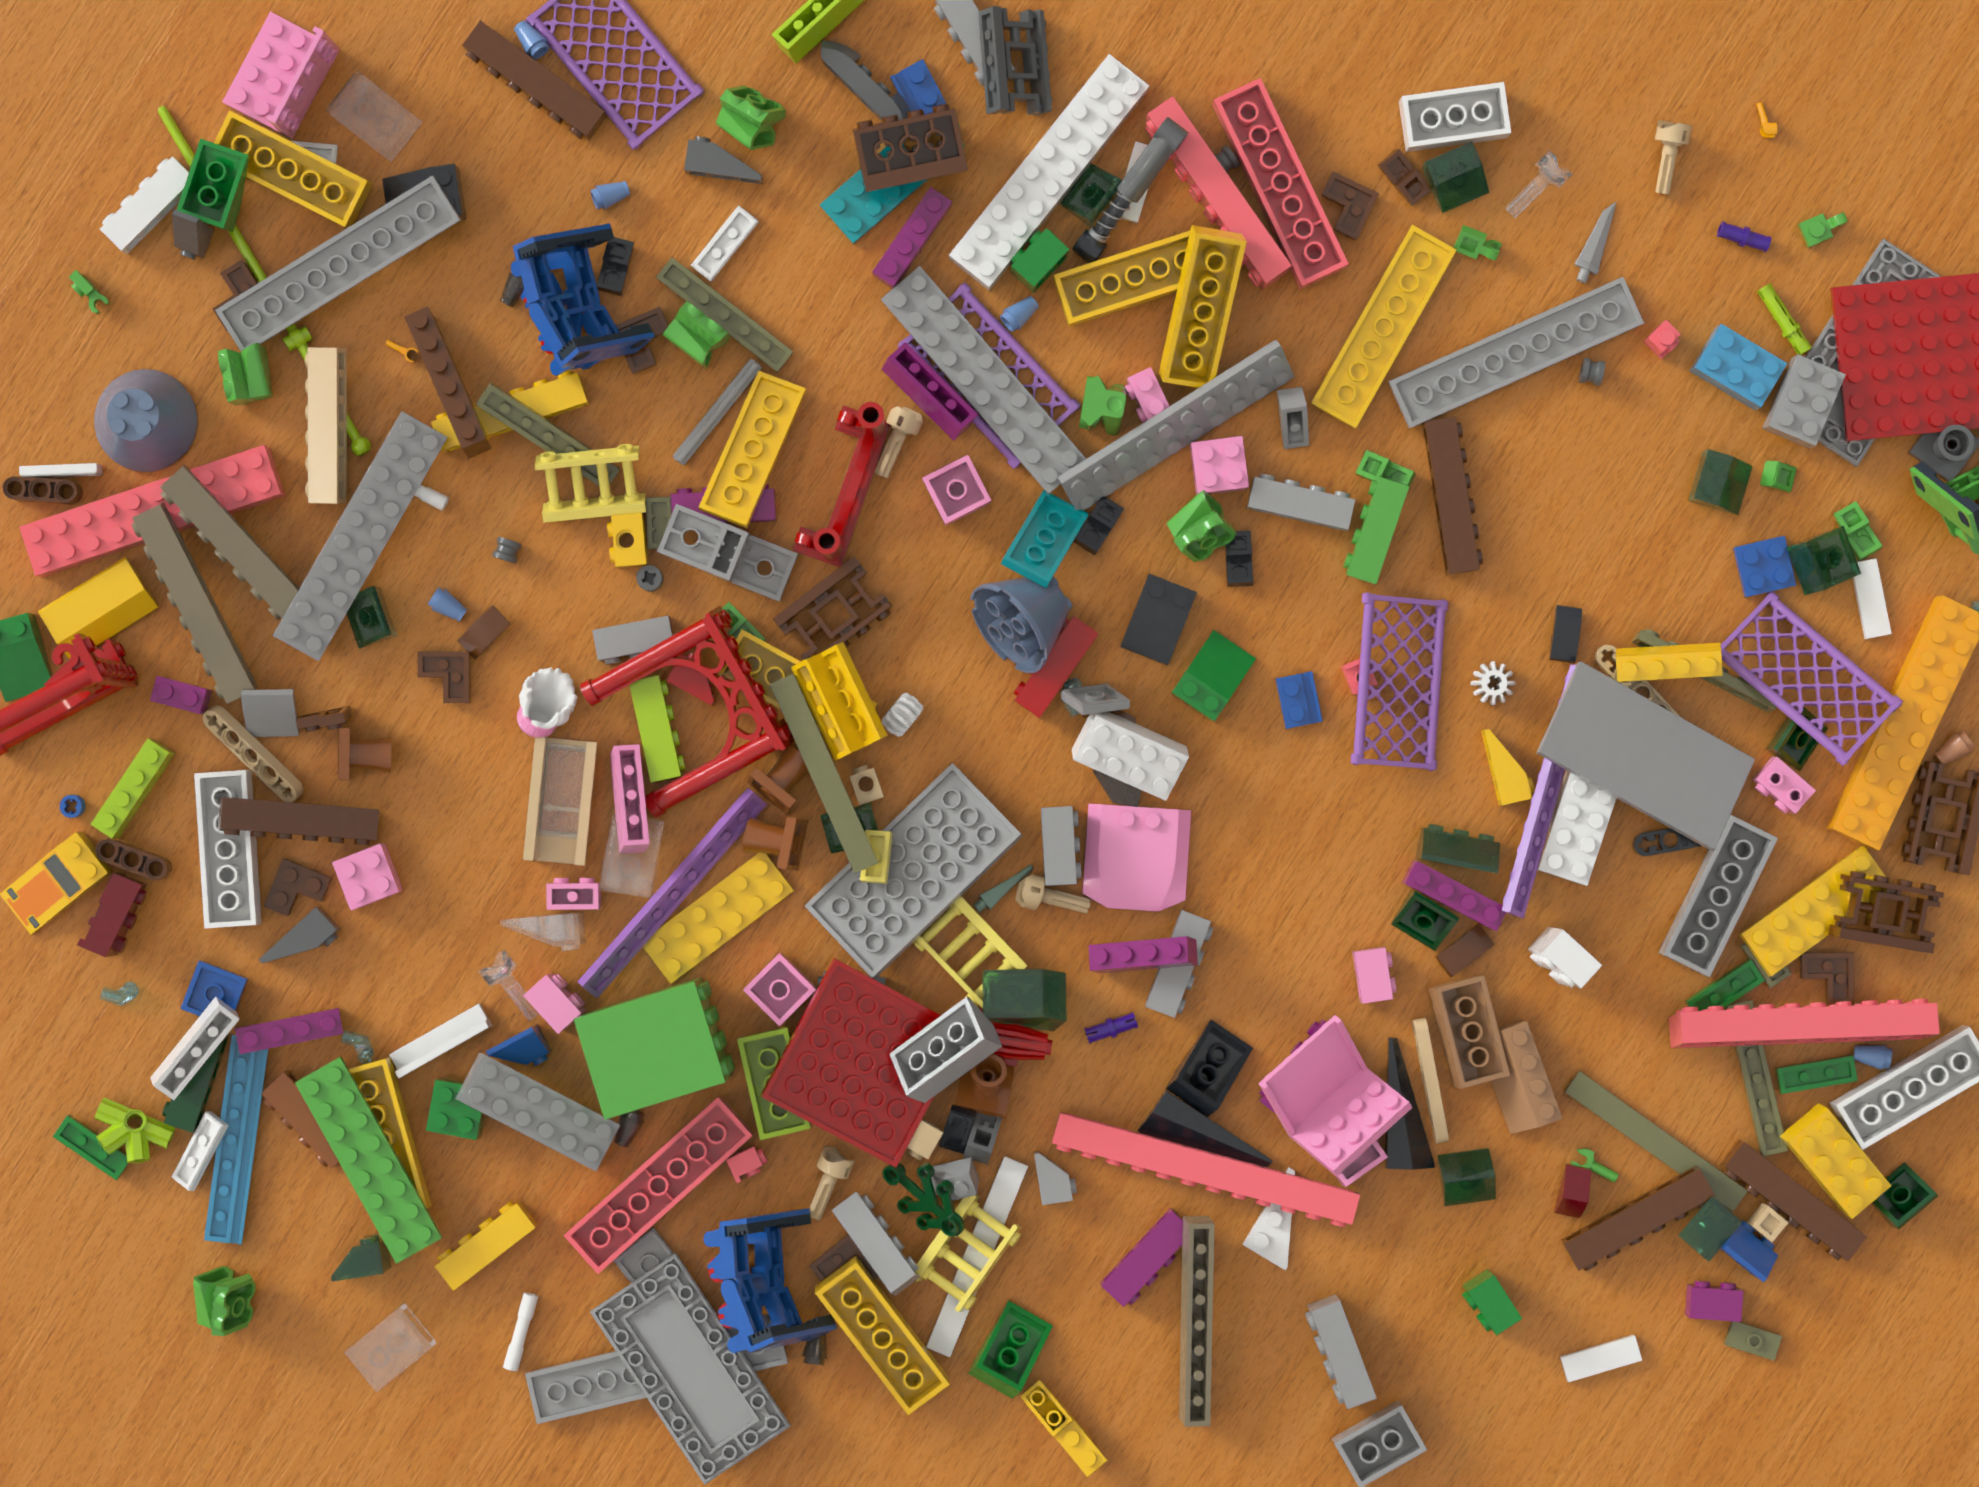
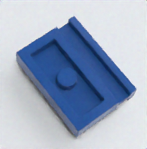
M923 59L890 76L897 92L903 97L910 111L922 109L924 113L933 112V106L947 104Z
M1312 671L1275 679L1285 729L1322 722Z

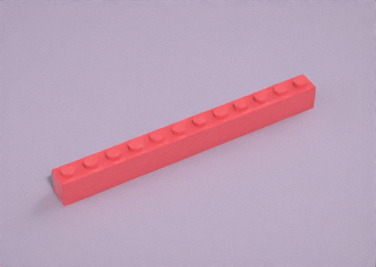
M1061 1111L1052 1140L1053 1144H1057L1056 1149L1071 1153V1149L1082 1151L1081 1156L1090 1159H1096V1156L1105 1157L1106 1163L1121 1166V1162L1131 1165L1132 1170L1142 1173L1149 1169L1156 1171L1155 1176L1168 1180L1171 1179V1176L1181 1178L1180 1183L1195 1187L1197 1182L1206 1185L1205 1189L1215 1193H1220L1221 1189L1230 1191V1196L1237 1199L1245 1200L1246 1196L1256 1199L1255 1203L1270 1207L1271 1203L1281 1205L1280 1210L1293 1214H1295L1296 1210L1306 1212L1305 1217L1319 1221L1321 1217L1331 1219V1224L1345 1227L1346 1223L1353 1224L1360 1198L1359 1192Z

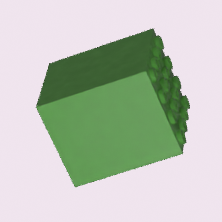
M700 977L593 1010L574 1018L604 1120L725 1083L732 1076L735 1066L731 1055L726 1056L724 1047L727 1045L724 1031H719L716 1022L720 1018L716 1006H711L708 998L712 996L708 981L704 982L703 978Z

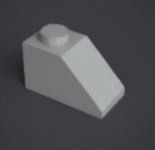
M1302 387L1277 390L1278 415L1283 448L1309 446L1307 404Z
M1034 1152L1042 1205L1072 1201V1194L1077 1193L1075 1178L1069 1179V1173L1041 1152Z
M972 1157L933 1166L935 1175L931 1179L936 1195H938L936 1186L943 1180L950 1181L954 1186V1192L951 1194L952 1201L977 1195L979 1176Z

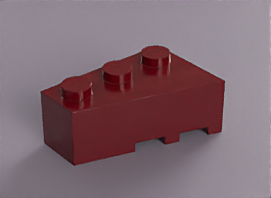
M119 872L113 873L99 900L100 906L95 917L91 916L88 925L91 926L85 940L79 939L77 946L103 957L116 956L118 952L122 953L127 943L125 935L128 928L132 929L137 920V915L135 914L137 907L142 905L147 897L148 892L145 891L147 884Z

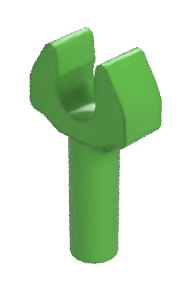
M1588 1148L1576 1150L1586 1157V1162L1580 1165L1571 1160V1165L1590 1168L1593 1172L1614 1183L1619 1174L1596 1162L1592 1150Z

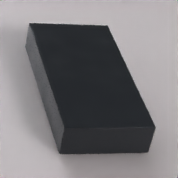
M952 1104L939 1147L964 1154L977 1112Z

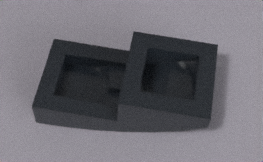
M616 237L607 242L602 268L597 281V289L599 291L622 296L634 242Z
M1105 496L1101 497L1075 538L1074 543L1096 555L1124 511V508Z
M1236 531L1237 534L1234 536V539L1225 545L1227 587L1253 586L1251 531Z
M1556 606L1549 660L1568 663L1576 662L1582 618L1581 608Z

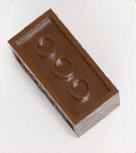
M949 104L933 106V112L924 113L922 109L907 112L908 117L898 119V115L895 114L881 117V123L873 124L872 120L857 122V128H853L852 132L865 191L869 192L968 171L956 109L953 107L949 108ZM932 132L940 136V140L937 141L935 146L927 141V138L931 137ZM908 137L911 141H915L911 151H908L907 148H902V143H905V139ZM881 143H884L885 146H890V151H887V155L882 157L881 153L876 152V149L880 148Z

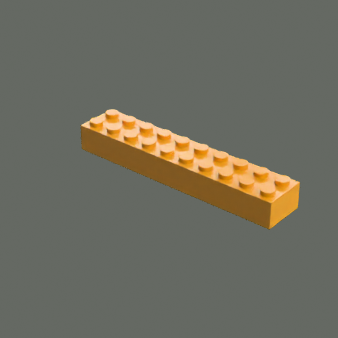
M1943 595L1934 598L1890 691V694L1893 696L1897 695L1903 700L1902 706L1897 708L1868 738L1826 829L1871 850H1880L1979 640V612ZM1885 703L1878 717H1881L1890 706Z

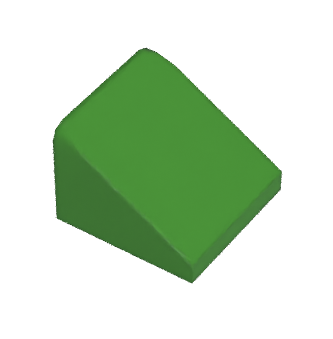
M1766 461L1760 485L1791 492L1797 467L1779 461Z

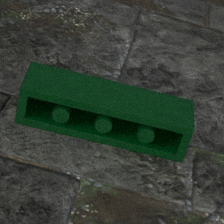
M230 1033L226 1035L176 1099L166 1102L162 1116H165L164 1124L192 1133L196 1131L203 1117Z

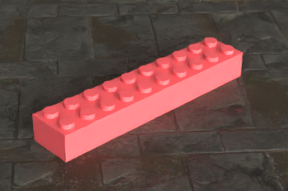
M266 445L190 469L230 514L286 496L270 447ZM171 476L20 526L19 528L35 576L43 578L145 544L142 537H137L132 528V523H134L132 518L163 502L179 532L195 527L193 522L187 524L179 515L181 510L175 503L170 505L160 494L163 492L160 486Z
M1914 999L1912 1002H1906L1905 1004H1903V1000H1888L1887 1003H1880L1879 1005H1877V1001L1872 1000L1862 1001L1861 1004H1854V1006H1852L1851 1001L1836 1002L1835 1005H1829V1007H1826V1002L1810 1003L1809 1006H1803V1008H1801L1800 1003L1784 1004L1785 1006L1778 1007L1777 1009H1775V1004H1763L1749 1009V1005H1737L1727 1010H1724L1723 1006H1710L1702 1011H1698V1007H1684L1682 1010H1677L1675 1015L1669 1017L1671 1048L1919 1040L1940 1034L1937 1003H1928V999Z

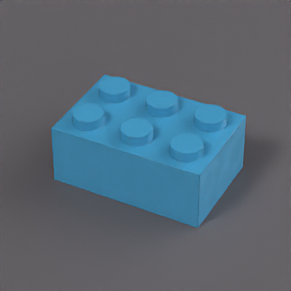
M1720 324L1713 330L1691 367L1690 372L1751 409L1757 410L1764 404L1788 363L1725 325Z

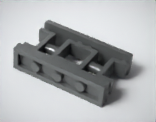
M992 6L979 11L986 114L1011 113L1015 111L1014 102H1027L1028 115L1040 116L1051 112L1052 97L1050 95V72L1048 70V46L1046 44L1044 11L1038 9L1020 12V22L1008 21L1007 8ZM1003 30H1010V42H1004ZM1020 31H1026L1027 43L1021 42ZM1010 50L1023 52L1024 73L1012 72ZM1007 81H1014L1015 93H1008ZM1024 82H1030L1031 94L1025 93Z

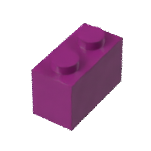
M156 676L150 701L197 714H204L208 709L213 690Z
M1695 1280V1285L1687 1284L1685 1315L1692 1319L1741 1322L1743 1290L1736 1288L1735 1283L1721 1282L1720 1286H1710L1709 1281Z

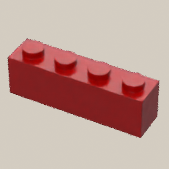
M1074 616L1071 620L1066 618L1060 631L1061 635L1056 640L1044 667L1036 673H1029L1032 676L1025 684L1021 681L1013 693L1017 696L1014 701L1037 718H1040L1099 634Z

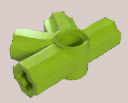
M103 1098L94 1119L110 1125L109 1128L96 1136L105 1152L111 1155L126 1145L127 1163L133 1164L150 1161L148 1142L167 1149L176 1130L175 1127L149 1117L140 1110L130 1109L107 1098ZM132 1118H139L143 1123L141 1127L132 1129L128 1126V1122Z

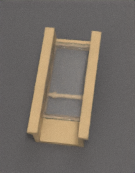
M535 737L523 860L585 866L597 742Z

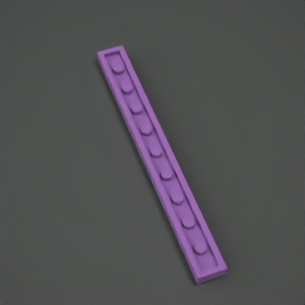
M1570 664L1568 674L1565 677V686L1563 689V693L1569 683V680L1575 670L1576 665ZM1544 758L1541 771L1538 774V782L1534 796L1531 799V807L1524 824V832L1517 849V857L1513 870L1510 873V882L1506 895L1503 898L1501 910L1514 917L1523 919L1565 772L1564 768Z
M747 788L578 980V983L598 998L745 831L748 820L751 817L756 818L767 804L751 789Z

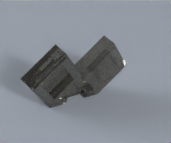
M1093 769L1094 775L1112 803L1138 807L1142 790Z

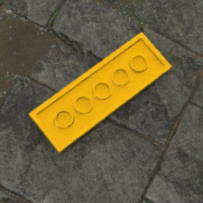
M758 371L700 502V511L742 527H748L804 399L806 388Z
M1865 846L1857 848L1739 934L1769 977L1776 974L1828 936L1830 924L1835 925L1834 915L1846 917L1851 892L1840 890V884L1843 885V880L1840 879L1841 874L1850 875V871L1866 873V878L1873 879L1874 875L1885 876ZM1854 883L1853 886L1863 889L1862 902L1869 901L1871 890L1881 891L1882 887Z
M758 853L660 927L643 948L670 984H672L791 894L794 889L769 856L765 853Z

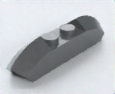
M827 40L821 41L822 63L881 121V117L895 114L898 115V119L908 117L907 112L910 109L899 93L890 97V90L882 82L876 84L870 78L873 74L863 64L857 65L862 56L841 43Z

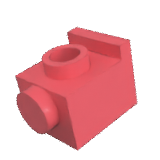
M1665 320L1643 342L1662 359L1678 345L1680 341L1678 337L1681 334Z
M1360 659L1341 666L1352 695L1358 693L1359 682L1356 677L1359 673ZM1371 673L1369 674V685L1376 686L1378 683L1374 674Z
M756 1145L726 1159L736 1183L742 1181L743 1174L748 1178L761 1172L759 1167L768 1162L763 1149L758 1150Z

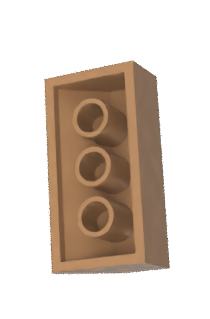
M1481 975L1429 987L1428 990L1454 1088L1462 1089L1510 1076L1485 976Z
M1520 1020L1498 1028L1510 1076L1492 1080L1491 1083L1510 1134L1538 1128L1563 1119L1527 1021Z

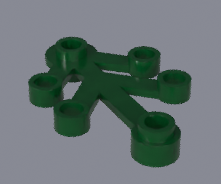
M898 1163L896 1168L889 1164L883 1169V1178L889 1185L894 1186L900 1183L919 1200L914 1201L909 1196L901 1198L897 1202V1207L902 1213L907 1214L910 1211L933 1212L938 1217L933 1218L929 1213L920 1215L916 1219V1224L921 1230L926 1231L929 1228L941 1229L945 1235L950 1237L958 1236L964 1231V1221L955 1212L951 1199L954 1186L948 1180H943L936 1186V1191L941 1196L943 1208L938 1204L931 1179L935 1175V1170L931 1164L924 1163L917 1169V1174L921 1179L924 1191L905 1175L906 1169L901 1163Z

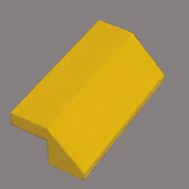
M125 556L38 612L57 645L62 643L73 644L71 640L75 639L74 635L81 633L85 634L86 637L90 636L95 646L158 608V604L143 585L140 574ZM65 652L66 656L70 659V653Z
M844 642L836 644L822 653L807 658L791 667L835 761L888 736Z

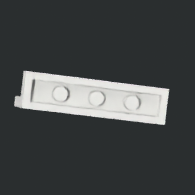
M477 1004L389 1054L397 1068V1071H395L397 1077L405 1076L493 1026L481 1004Z

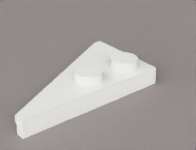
M1288 1167L1285 1173L1295 1175V1171ZM1271 1203L1270 1207H1264L1244 1240L1243 1245L1286 1271L1288 1267L1292 1213L1280 1210L1281 1205Z

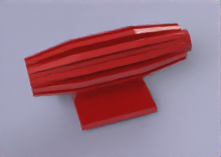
M979 1008L994 1025L1002 1047L993 1054L999 1056L1006 1065L1017 1067V1060H1044L1045 1055H1051L1053 1040H1049L1046 1033L1023 1026L1025 1015Z

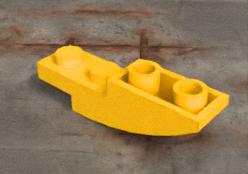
M1041 1380L1020 1396L1087 1477L1091 1476L1108 1461L1094 1444L1092 1438Z

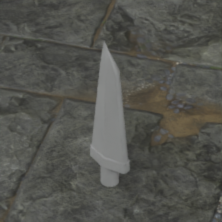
M1616 202L1602 212L1583 250L1575 261L1574 265L1580 268L1576 279L1580 283L1586 284L1590 273L1598 274Z

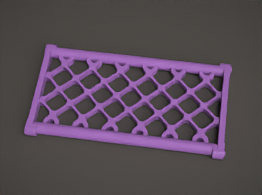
M549 0L525 20L548 40L547 44L627 138V144L632 150L638 149L645 140L705 92L699 83L696 84L626 0H610L607 8L595 7L594 0L591 1L590 6H579L576 4V0H573V3L570 5L558 3L561 0ZM554 7L553 20L542 22L540 17ZM559 7L572 9V20L570 22H558L556 20ZM577 9L590 10V21L588 24L574 22ZM594 11L608 12L607 25L592 24ZM622 11L628 18L624 27H612L610 25L611 14ZM556 26L571 27L569 40L560 42L553 35ZM575 27L589 29L586 42L573 41V30ZM593 29H605L607 31L604 44L591 42V32ZM610 31H624V44H609ZM639 31L644 37L640 47L627 46V35L629 32ZM573 45H584L587 47L585 60L575 61L570 53ZM591 47L605 48V56L602 62L589 60ZM610 48L623 50L621 63L607 62L608 50ZM627 50L641 51L639 65L625 63ZM655 50L661 57L656 67L644 66V53ZM591 64L602 65V79L592 81L586 74L588 66ZM608 66L621 68V79L619 81H607L605 79ZM626 68L639 69V81L637 83L623 81ZM645 69L656 70L658 72L656 84H643L641 82L642 71ZM671 70L677 78L673 86H662L659 84L662 71ZM606 84L620 86L618 99L608 101L602 94ZM624 86H636L638 88L635 101L622 100V89ZM641 88L656 89L655 101L653 103L640 101ZM660 89L674 91L672 104L658 103V92ZM687 89L691 94L677 105V92ZM622 104L636 105L634 119L624 120L619 114ZM641 105L654 107V116L651 121L638 119L639 107ZM668 107L672 109L659 121L656 120L657 108ZM639 123L652 125L639 137L635 133Z
M966 282L961 284L948 299L953 303L961 296L965 301L963 308L958 311L964 318L967 313L976 312L982 318L980 328L975 329L980 333L981 337L984 332L992 330L1000 337L998 346L990 347L998 352L999 358L1001 351L1009 349L1018 356L1014 366H1007L1008 369L1015 370V377L1017 379L1018 370L1026 369L1027 367L1035 374L1032 384H1022L1024 387L1033 389L1034 399L1037 388L1046 386L1053 393L1049 403H1039L1040 406L1050 407L1052 420L1053 408L1055 406L1064 405L1068 409L1054 421L1058 426L1071 414L1078 411L1081 404L1075 398L1072 399L971 293L972 289ZM911 335L899 342L898 348L906 342L978 414L972 405L961 396V393L954 388L953 383L950 384L943 377L945 374L937 370L939 367L936 364L933 366L926 359L927 353L920 345L915 347L911 343L914 340ZM978 414L973 423L1008 459L1007 463L1013 469L1019 467L1021 462Z
M1771 591L1762 603L1721 644L1722 661L1836 757L1835 760L1844 766L1897 708L1902 706L1903 700L1897 695L1893 696L1782 603L1779 600L1780 597ZM1768 604L1774 609L1771 617L1758 616ZM1784 619L1788 620L1794 625L1792 633H1779L1776 622ZM1771 621L1774 633H1760L1758 622ZM1751 622H1754L1756 633L1743 634L1742 631ZM1804 635L1813 641L1812 650H1799L1796 638L1803 637ZM1754 638L1757 642V651H1744L1742 639ZM1760 638H1773L1775 650L1763 651L1760 646ZM1778 638H1791L1794 650H1780ZM1737 639L1739 651H1734L1730 654L1725 649ZM1826 652L1833 658L1832 666L1819 667L1816 655ZM1774 655L1777 667H1763L1761 656ZM1780 655H1793L1795 667H1782L1780 665ZM1798 655H1811L1813 657V667H1800ZM1743 656H1757L1759 668L1751 670L1746 668L1742 664ZM1845 668L1852 674L1851 684H1839L1836 678V671H1842ZM1830 671L1833 675V684H1820L1818 672ZM1776 672L1779 684L1769 687L1762 681L1763 673ZM1781 672H1794L1797 684H1783ZM1800 672H1813L1815 684H1802L1800 682ZM1865 685L1873 692L1871 700H1858L1856 688H1861ZM1838 688H1850L1853 693V701L1839 700ZM1783 689H1796L1799 701L1789 704L1781 697ZM1801 689H1814L1817 701H1803ZM1819 689H1833L1835 701H1822ZM1885 702L1890 707L1881 717H1878L1876 705ZM1852 705L1855 718H1842L1839 706ZM1858 705L1872 706L1873 718L1859 717ZM1803 706H1816L1818 718L1811 721L1801 714ZM1821 706H1835L1837 718H1823ZM1872 722L1873 725L1862 735L1859 723ZM1823 723H1836L1838 735L1831 738L1821 731ZM1841 723H1855L1857 735H1843ZM1843 740L1857 741L1848 752L1841 748Z
M1369 592L1362 593L1364 611L1354 754H1351V764L1422 768L1429 771L1437 770L1435 754L1445 611H1448V601L1445 599L1426 600L1370 594ZM1375 601L1389 602V606L1383 612H1380L1377 608H1374ZM1398 603L1412 604L1413 606L1404 614L1398 607ZM1421 605L1435 606V614L1427 616L1421 609ZM1392 607L1400 615L1399 621L1393 626L1385 618V614ZM1415 610L1423 617V622L1417 628H1414L1408 619L1409 615ZM1381 619L1387 627V632L1379 638L1376 634H1372L1373 622ZM1403 621L1411 630V633L1404 640L1396 632V628ZM1425 624L1434 628L1433 639L1427 642L1419 634V630ZM1390 633L1398 641V645L1391 652L1383 644V640ZM1415 635L1421 642V648L1413 654L1407 647V641ZM1377 645L1386 654L1385 658L1378 664L1371 659V648ZM1401 647L1409 655V659L1402 666L1394 658V654ZM1424 649L1432 653V663L1425 668L1417 659ZM1388 659L1396 666V671L1389 678L1381 669ZM1414 661L1420 672L1413 679H1410L1405 672V667ZM1378 671L1384 679L1383 684L1377 689L1369 685V674ZM1399 673L1407 680V685L1401 691H1398L1392 683L1393 678ZM1422 675L1430 679V690L1421 693L1416 686V681ZM1387 684L1395 693L1388 703L1380 696V691ZM1409 687H1412L1418 695V698L1411 705L1403 697V693ZM1374 696L1382 704V708L1375 715L1367 711L1368 699H1372ZM1399 698L1405 706V711L1396 717L1390 706ZM1421 700L1429 705L1428 716H1424L1422 719L1414 712V707ZM1385 710L1393 718V722L1386 729L1378 722V717ZM1408 712L1416 720V724L1409 731L1401 723V719ZM1372 722L1380 730V734L1373 741L1365 737L1366 725H1370ZM1397 724L1404 734L1395 743L1389 736V730ZM1419 726L1427 730L1426 742L1418 744L1412 737V733ZM1383 736L1391 744V748L1385 754H1382L1376 747V743ZM1406 738L1414 745V750L1407 757L1399 748ZM1372 748L1378 755V760L1364 759V751ZM1396 750L1401 756L1402 761H1389L1387 756ZM1419 752L1425 756V763L1410 762V759Z

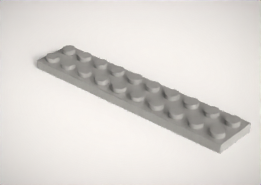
M432 175L215 311L242 352L252 344L264 343L461 221V218L435 176Z
M921 266L916 268L881 298L885 306L1048 495L1061 484L1057 477L1086 460L1083 454Z
M1621 277L1389 381L1388 384L1410 429L1644 324V321L1624 277Z
M1277 340L1272 341L1057 477L1074 508L1084 511L1091 507L1101 497L1110 495L1126 483L1134 480L1145 471L1156 466L1164 459L1294 378L1281 345Z
M401 411L273 633L274 637L317 661L320 660L447 439L445 435Z
M769 1314L763 1315L766 1325L772 1322ZM727 1328L732 1337L739 1334L736 1328ZM785 1345L751 1353L748 1350L742 1351L755 1371L788 1363ZM616 1351L525 1373L537 1424L647 1398Z

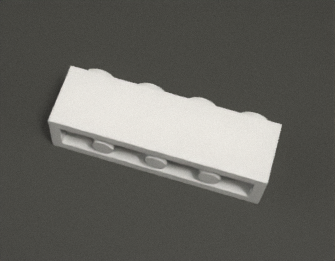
M173 156L170 159H164L158 165V171L151 178H145L139 184L140 189L133 196H127L121 202V208L115 214H109L102 222L103 226L100 230L125 254H128L180 201L189 171Z
M215 997L150 1077L153 1086L172 1100H175L239 1021L240 1018L237 1012Z

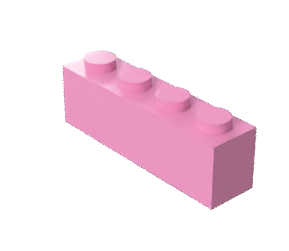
M640 745L613 746L610 753L619 853L645 852L650 843Z

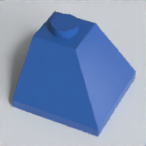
M538 1024L487 1050L486 1053L490 1057L524 1065L533 1062L534 1066L546 1061L548 1059L546 1054L552 1050Z

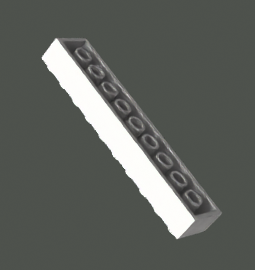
M1109 54L949 254V260L990 291L1010 266L1014 255L1026 246L1031 237L1037 232L1147 94L1149 85Z

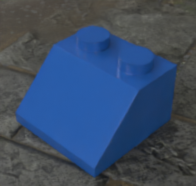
M1733 1220L1714 1244L1754 1277L1765 1282L1778 1257L1773 1251L1775 1246L1764 1237L1759 1240L1754 1236L1753 1232L1755 1229L1744 1220L1741 1223Z

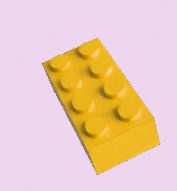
M1820 1103L1780 1135L1781 1139L1842 1213L1851 1219L1891 1187V1184L1830 1110Z

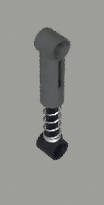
M1169 117L1164 120L1153 135V139L1117 186L1120 193L1116 192L1117 197L1113 202H1110L1111 205L1107 211H1103L1104 215L1101 219L1096 220V226L1091 227L1090 230L1086 229L1073 246L1072 250L1088 263L1095 262L1107 247L1106 241L1110 237V231L1117 227L1116 223L1118 220L1123 219V213L1130 209V204L1139 202L1171 155L1185 140L1189 133Z

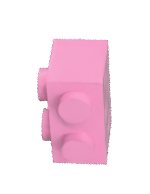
M1151 367L1127 378L1128 385L1125 388L1131 400L1135 399L1139 407L1136 409L1141 423L1146 422L1170 407Z
M1771 757L1752 779L1757 784L1754 788L1764 797L1768 795L1776 801L1774 803L1775 807L1784 814L1787 812L1796 814L1816 791L1778 757Z
M554 878V883L546 884L547 910L601 909V883H595V878H579V883H569V878Z
M1385 947L1352 951L1360 1003L1393 999L1392 993H1396V984L1394 977L1390 978L1389 967L1393 966L1391 953L1386 952Z

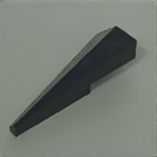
M1388 1037L1386 1083L1408 1100L1412 1109L1386 1131L1385 1154L1388 1157L1385 1159V1167L1387 1169L1411 1170L1435 1168L1397 1038Z
M1166 1089L1137 1130L1146 1135L1268 1167L1273 1161Z

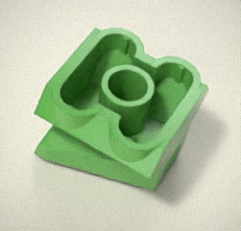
M745 85L726 89L720 97L722 108L716 120V125L751 150L772 146L776 137V132L772 125L785 119L786 109L778 102L763 97L759 91Z
M688 301L679 309L675 319L663 333V336L704 369H707L713 350L725 346L730 338L729 333Z
M255 343L246 347L241 353L227 348L218 351L224 391L229 403L234 406L246 405L253 401L273 397L267 352L264 346Z
M1087 376L1079 428L1089 431L1096 427L1101 420L1107 434L1118 435L1126 401L1125 386L1114 384L1106 390L1099 376Z
M1205 490L1198 493L1166 523L1174 536L1175 544L1194 563L1211 556L1213 550L1217 547L1229 544L1237 534L1235 528L1223 518L1224 513L1220 503Z
M221 1266L194 1277L193 1288L197 1323L210 1328L211 1335L226 1336L248 1327V1323L253 1316L250 1300L256 1289L255 1282L252 1281L253 1278L250 1274L233 1278V1270L226 1266Z

